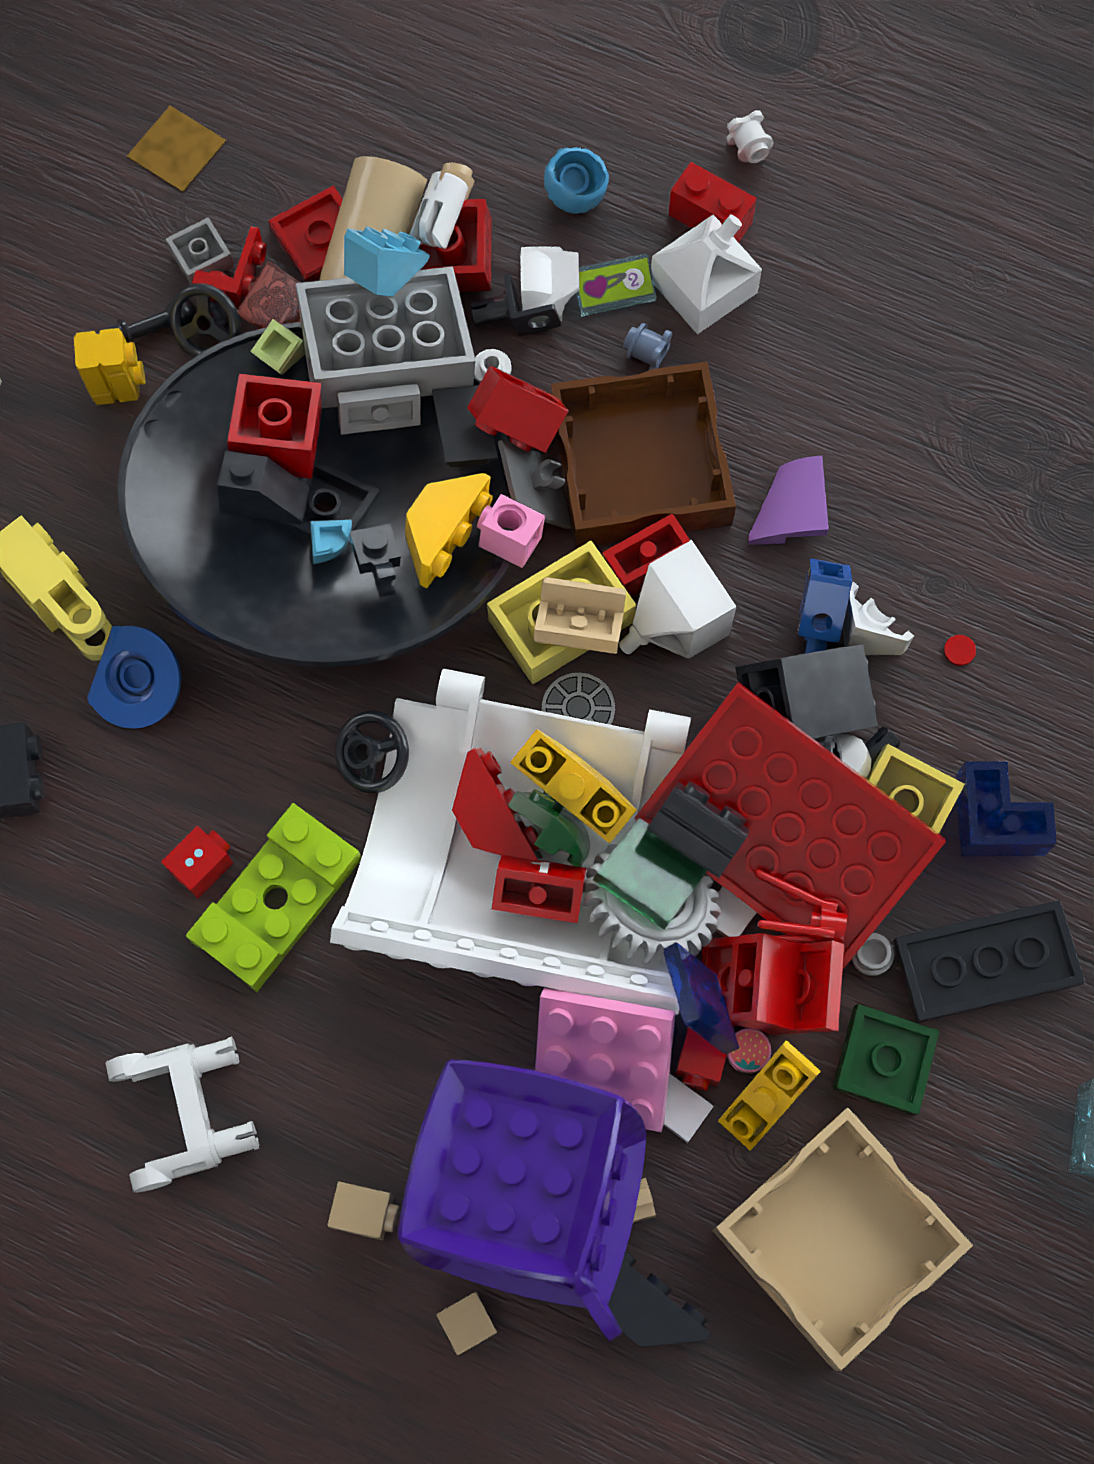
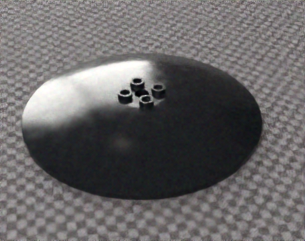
M301 322L282 324L303 340ZM262 328L223 341L200 353L163 382L141 410L126 440L118 476L119 513L124 536L131 555L145 580L168 607L201 633L235 650L273 662L315 667L360 665L410 652L456 628L491 596L506 575L511 562L479 547L481 529L477 528V523L480 517L476 516L471 524L472 531L466 543L462 547L456 546L450 554L452 559L445 574L442 577L435 576L429 587L425 588L419 584L405 538L406 513L425 486L430 483L484 473L491 477L489 494L492 495V502L490 507L494 506L501 494L511 499L498 442L502 439L509 441L510 436L499 431L494 436L497 460H489L488 464L478 466L449 467V464L445 465L433 395L420 397L421 425L342 435L338 420V406L322 408L312 479L296 477L309 487L302 525L220 513L217 484L225 451H228L227 440L239 374L310 382L306 354L284 374H280L250 352L266 330V328ZM474 379L473 386H479L480 383ZM330 501L336 507L332 511L321 512L314 506L318 502ZM352 520L351 531L391 524L401 556L400 566L394 567L396 580H393L396 589L395 595L379 598L373 573H359L350 540L346 548L335 558L313 564L311 521ZM502 528L507 531H513L511 528Z

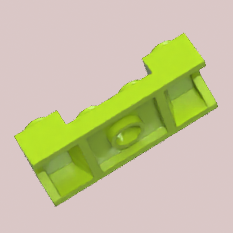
M294 803L291 804L267 834L269 840L217 904L212 902L186 934L191 943L220 962L256 992L259 991L350 876L362 858L357 849ZM275 888L285 890L288 894V899L283 907L270 909L265 905V897L269 891Z

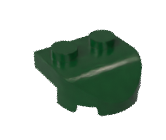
M535 789L531 793L516 791L508 807L543 829L534 845L551 855H555L562 849L570 854L567 861L571 865L582 867L590 851L589 835L583 824L576 817L563 809L564 806L545 791L543 793Z

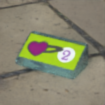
M640 254L579 267V291L575 294L581 316L656 301L648 255Z

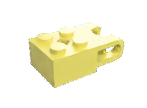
M21 515L0 531L1 574L51 632L59 627L85 657L93 661H99L112 625L106 619L98 602L85 589L88 584L77 572L79 570L72 560L63 551L61 553L53 545L51 537L39 523L31 527ZM100 629L106 634L104 642L99 646H88L85 642V639L91 637Z

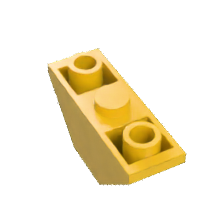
M481 473L427 484L406 513L405 538L421 586L428 588L435 576L442 577L445 574L452 559L450 554L456 546L462 547L466 543L472 531V522L476 516L480 517L486 506H490L492 502V495L489 494L490 476Z
M538 729L534 731L510 762L609 844L637 811L608 779L576 753Z
M786 1041L720 1117L718 1122L751 1151L820 1073V1070Z

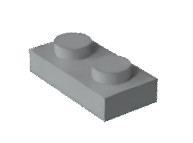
M418 384L337 393L338 420L341 435L421 425Z

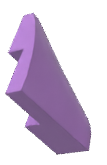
M822 456L797 459L779 467L749 533L748 545L784 544L787 537L827 536L829 527Z

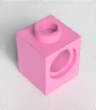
M501 494L494 506H486L480 515L477 523V528L481 529L479 547L523 568L542 538L545 515ZM502 528H511L513 531H507Z

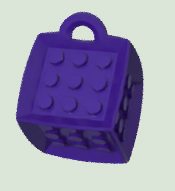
M449 1060L445 1063L432 1094L410 1166L398 1231V1238L404 1250L413 1260L424 1266L447 1272L474 1283L532 1299L587 1308L609 1341L622 1334V1331L608 1306V1302L624 1258L640 1190L646 1147V1128L642 1117L636 1108L621 1096L580 1082L517 1067L485 1062Z

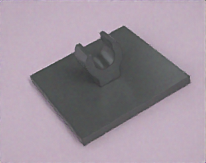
M500 440L498 445L511 499L545 515V523L565 529L571 528L572 524L562 487L565 479L560 478L558 471L561 463L556 462V458L533 449L525 451L509 441Z

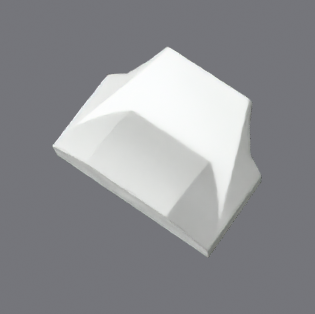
M521 247L522 311L554 304L560 321H562V312L565 304L579 291L578 252L563 251L560 247ZM537 316L532 318L530 322H542L549 317Z

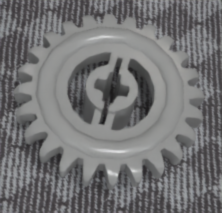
M638 837L635 844L630 839H622L619 846L616 844L608 845L605 853L597 854L594 864L589 866L586 872L588 879L583 886V892L592 891L586 896L584 907L597 906L592 911L589 921L594 922L597 919H605L599 930V936L601 937L607 932L615 931L616 935L612 943V949L625 940L628 941V958L632 957L639 947L643 948L645 964L652 959L655 951H658L661 956V965H665L669 961L672 951L676 954V961L681 963L685 959L688 949L690 956L694 957L698 954L701 947H705L710 943L712 939L711 934L718 928L717 918L721 914V909L716 904L719 894L716 890L709 889L713 884L712 878L710 876H702V870L694 864L692 865L688 859L677 854V851L670 846L664 848L661 840L655 839L652 845H649L644 837ZM636 874H654L648 875L640 881L628 902L625 894L626 881ZM660 879V886L651 900L649 899ZM675 887L682 901L681 914L670 921H662L675 900ZM651 906L649 913L646 915L648 907Z

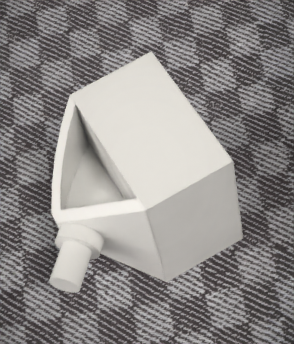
M714 215L710 216L652 256L651 282L697 335L758 293L762 269L733 237L742 226L740 220L733 215H729L723 224Z
M692 540L649 564L633 624L629 628L630 633L619 642V646L624 653L631 654L640 645H647L651 642L689 659L730 635L736 605Z

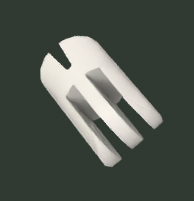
M435 172L431 176L409 235L421 242L420 245L425 244L431 247L437 246L446 249L468 192V186L462 179L450 173H445L442 180H440L441 172Z

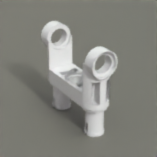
M233 1037L195 1048L194 1044L190 1045L187 1043L148 1055H144V1053L127 1054L106 1062L108 1078L112 1082L131 1078L133 1082L170 1072L188 1150L144 1163L145 1168L130 1173L133 1192H144L172 1183L174 1178L216 1167L222 1162L224 1157L252 1149H259L258 1138L251 1136L257 1134L253 1121L218 1132L211 1129L200 1078L203 1072L232 1064H239L238 1054H235L237 1048Z

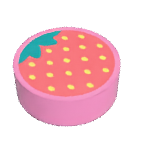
M740 1030L731 1038L727 1058L732 1067L741 1073L753 1074L759 1072L770 1060V1042L758 1030Z

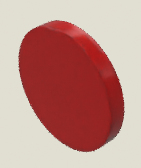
M955 635L947 640L944 646V655L950 663L964 666L974 659L976 646L969 637Z

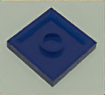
M678 942L663 948V954L684 1024L726 1055L739 1049L717 975Z

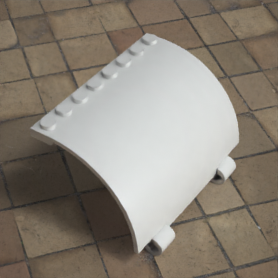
M443 669L440 676L436 706L397 698L393 718L401 725L408 740V765L401 779L393 787L378 793L361 862L345 906L341 907L332 926L330 942L344 945L350 950H369L387 954L394 959L408 958L427 962L437 968L451 967L473 972L480 977L494 976L514 980L524 986L538 985L566 992L675 1011V1014L678 1015L688 953L685 959L678 963L676 961V954L672 951L669 961L665 965H661V956L658 951H655L652 959L645 964V954L641 947L638 948L632 957L628 958L629 942L626 940L612 949L616 932L610 931L600 937L599 930L605 919H597L594 922H590L589 917L597 906L584 907V900L592 891L582 893L578 923L491 910L497 867L501 856L473 848L453 814L452 807L467 752L473 748H482L484 753L491 751L501 767L502 773L498 775V778L505 790L512 788L515 793L516 791L531 793L535 789L543 793L544 790L510 763L534 731L538 729L581 757L608 779L637 809L610 844L619 846L622 839H630L635 844L638 837H644L649 845H652L655 839H661L648 831L634 817L683 755L691 717L649 709L645 732L483 700L484 676ZM397 750L386 754L382 779L392 770L396 761ZM565 807L563 808L565 811H567L568 813H570L571 815H573V814H572L570 811H568ZM520 815L526 827L533 825L538 834H541L542 828ZM578 819L585 827L590 839L589 855L582 867L586 868L587 872L589 866L594 864L596 855L602 852L605 853L607 846L610 844ZM661 840L663 847L668 848L669 845ZM539 849L543 856L539 860L571 865L567 861L570 854L562 849L555 855ZM636 874L626 881L625 894L628 902L640 881L644 877L654 874ZM660 879L649 899L651 900L660 886ZM675 887V900L662 921H670L681 914L682 901ZM651 906L648 907L646 915L649 913Z

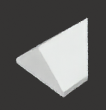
M852 582L843 622L844 647L863 644L865 655H902L908 649L914 635L909 631L903 636L891 632L888 627L895 621V618L882 614L872 598L864 605H861L855 599L859 586Z

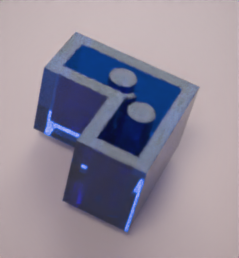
M1008 761L965 762L956 774V780L965 784L957 798L961 856H1045L1057 844L1054 802H1011Z

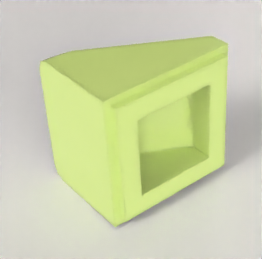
M274 319L250 351L280 374H284L306 354L304 340Z

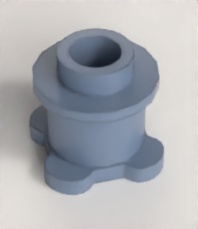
M642 323L639 328L633 326L623 344V348L628 350L627 359L632 360L633 357L650 365L649 370L659 368L671 345L670 339L673 332L666 330L662 336L647 329L646 323Z

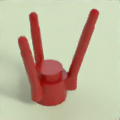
M761 870L755 871L754 875L756 878L820 909V913L811 912L808 925L760 920L758 921L759 928L807 935L776 936L799 944L832 940L843 943L847 925V914L836 912L838 903L822 900Z

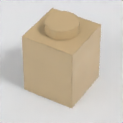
M338 1181L327 1226L339 1231L384 1240L385 1231L393 1232L399 1206L392 1204L394 1196L391 1193Z

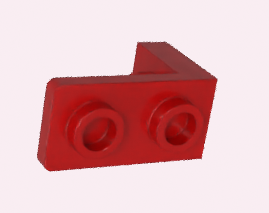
M250 227L234 278L220 271L204 272L196 270L192 284H209L222 290L233 301L239 312L256 284L254 275L257 266H262L266 258L267 245L262 241L259 228Z

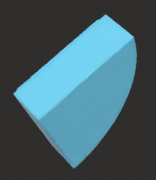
M352 520L311 521L313 564L331 560L346 548L350 540Z

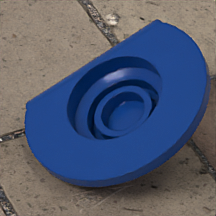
M133 625L113 626L87 696L88 703L93 706L101 717L120 727L142 728L160 721L174 707L181 689V669L173 649L166 640L150 629Z

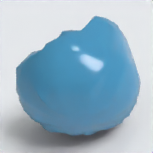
M587 148L558 149L546 166L544 174V187L548 193V198L553 201L554 205L565 212L578 214L594 209L603 200L609 182V175L603 160Z

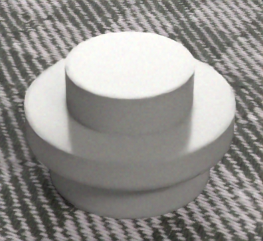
M872 933L851 961L854 967L862 974L878 976L885 973L892 965L894 950L887 938L880 934Z

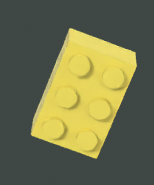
M592 541L587 542L487 603L489 622L532 685L588 651L587 649L533 641L541 601L543 579L549 577L625 589ZM627 591L621 630L633 623L636 613V604Z

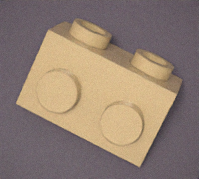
M545 577L542 583L541 601L533 641L617 654L626 590Z

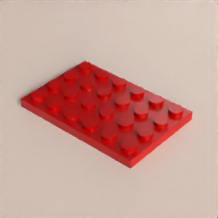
M739 682L634 817L636 821L647 828L678 782L684 786L688 782H692L704 789L710 795L708 802L721 811L725 806H728L740 813L747 820L744 826L750 829L746 840L719 878L678 850L676 851L769 921L808 925L811 912L820 913V909L756 878L754 875L756 870L773 875L822 900L838 903L836 912L847 914L846 931L842 943L844 944L843 969L946 843V839ZM783 932L786 935L790 936H807L803 934Z

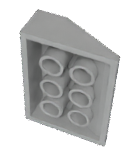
M453 267L419 270L394 296L376 295L350 278L296 283L310 382L321 383L322 408L337 407V393L418 384L420 397L432 395V390L473 386L476 361Z

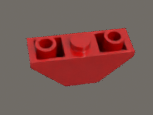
M473 748L468 751L452 812L471 846L500 856L508 855L533 860L543 858L539 850L541 848L534 845L539 837L533 825L526 827L519 813L508 807L515 792L512 788L505 790L499 780L498 775L502 773V770L491 751L484 753L482 748Z

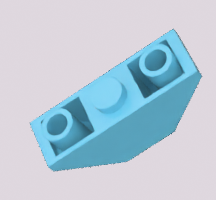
M366 226L364 231L348 228L344 235V275L376 295L394 296L427 263L430 255L419 249L421 244L419 240L401 231L397 235L386 229L379 232Z

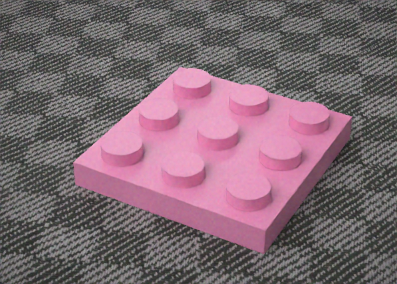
M544 988L539 1004L535 1071L580 1082L619 1095L636 1108L647 1130L661 1132L665 1121L675 1011Z

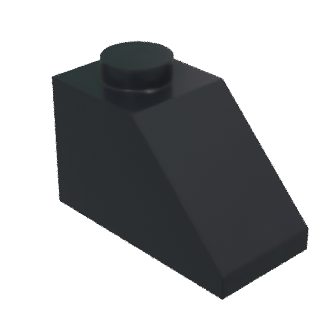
M225 451L217 484L220 513L302 525L309 494V487L268 457Z

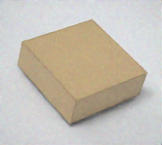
M476 1292L436 1314L457 1355L498 1333Z

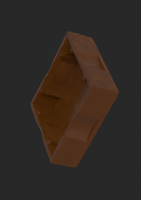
M708 361L651 369L632 376H601L551 384V395L557 397L569 410L556 433L562 474L565 479L564 485L575 548H579L589 541H592L594 545L624 541L672 513L685 532L733 524L736 502L726 453L722 448L717 431L718 411Z

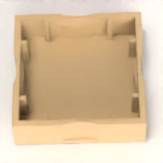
M849 1108L840 1113L713 1230L717 1237L832 1369L839 1371L846 1367L889 1326L895 1314L905 1303L920 1292L927 1290L973 1246L929 1196L922 1193L905 1178L890 1153Z

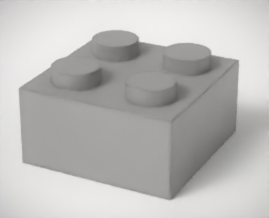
M209 217L166 238L171 254L190 285L196 270L224 272L234 267L231 253Z

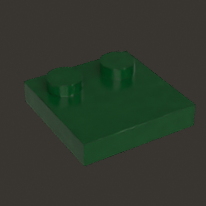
M860 1004L853 1006L832 1089L913 1116L919 1115L939 1030Z

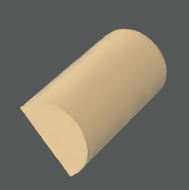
M369 156L355 158L319 281L348 278L344 275V235L348 228L364 231L365 227L368 226L379 232L386 229L397 235L400 231L410 234L427 179L418 172L390 160Z

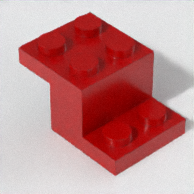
M766 933L711 939L707 946L702 947L696 1020L719 1027L738 1025L773 1035L838 1031L844 944L833 940L799 944Z

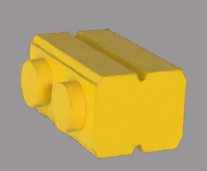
M119 328L100 330L99 334H96L95 331L76 333L74 337L75 363L93 402L96 405L114 403L115 399H118L119 402L138 400V397H140L139 385L145 384V372L142 361L137 360L134 342L127 343Z

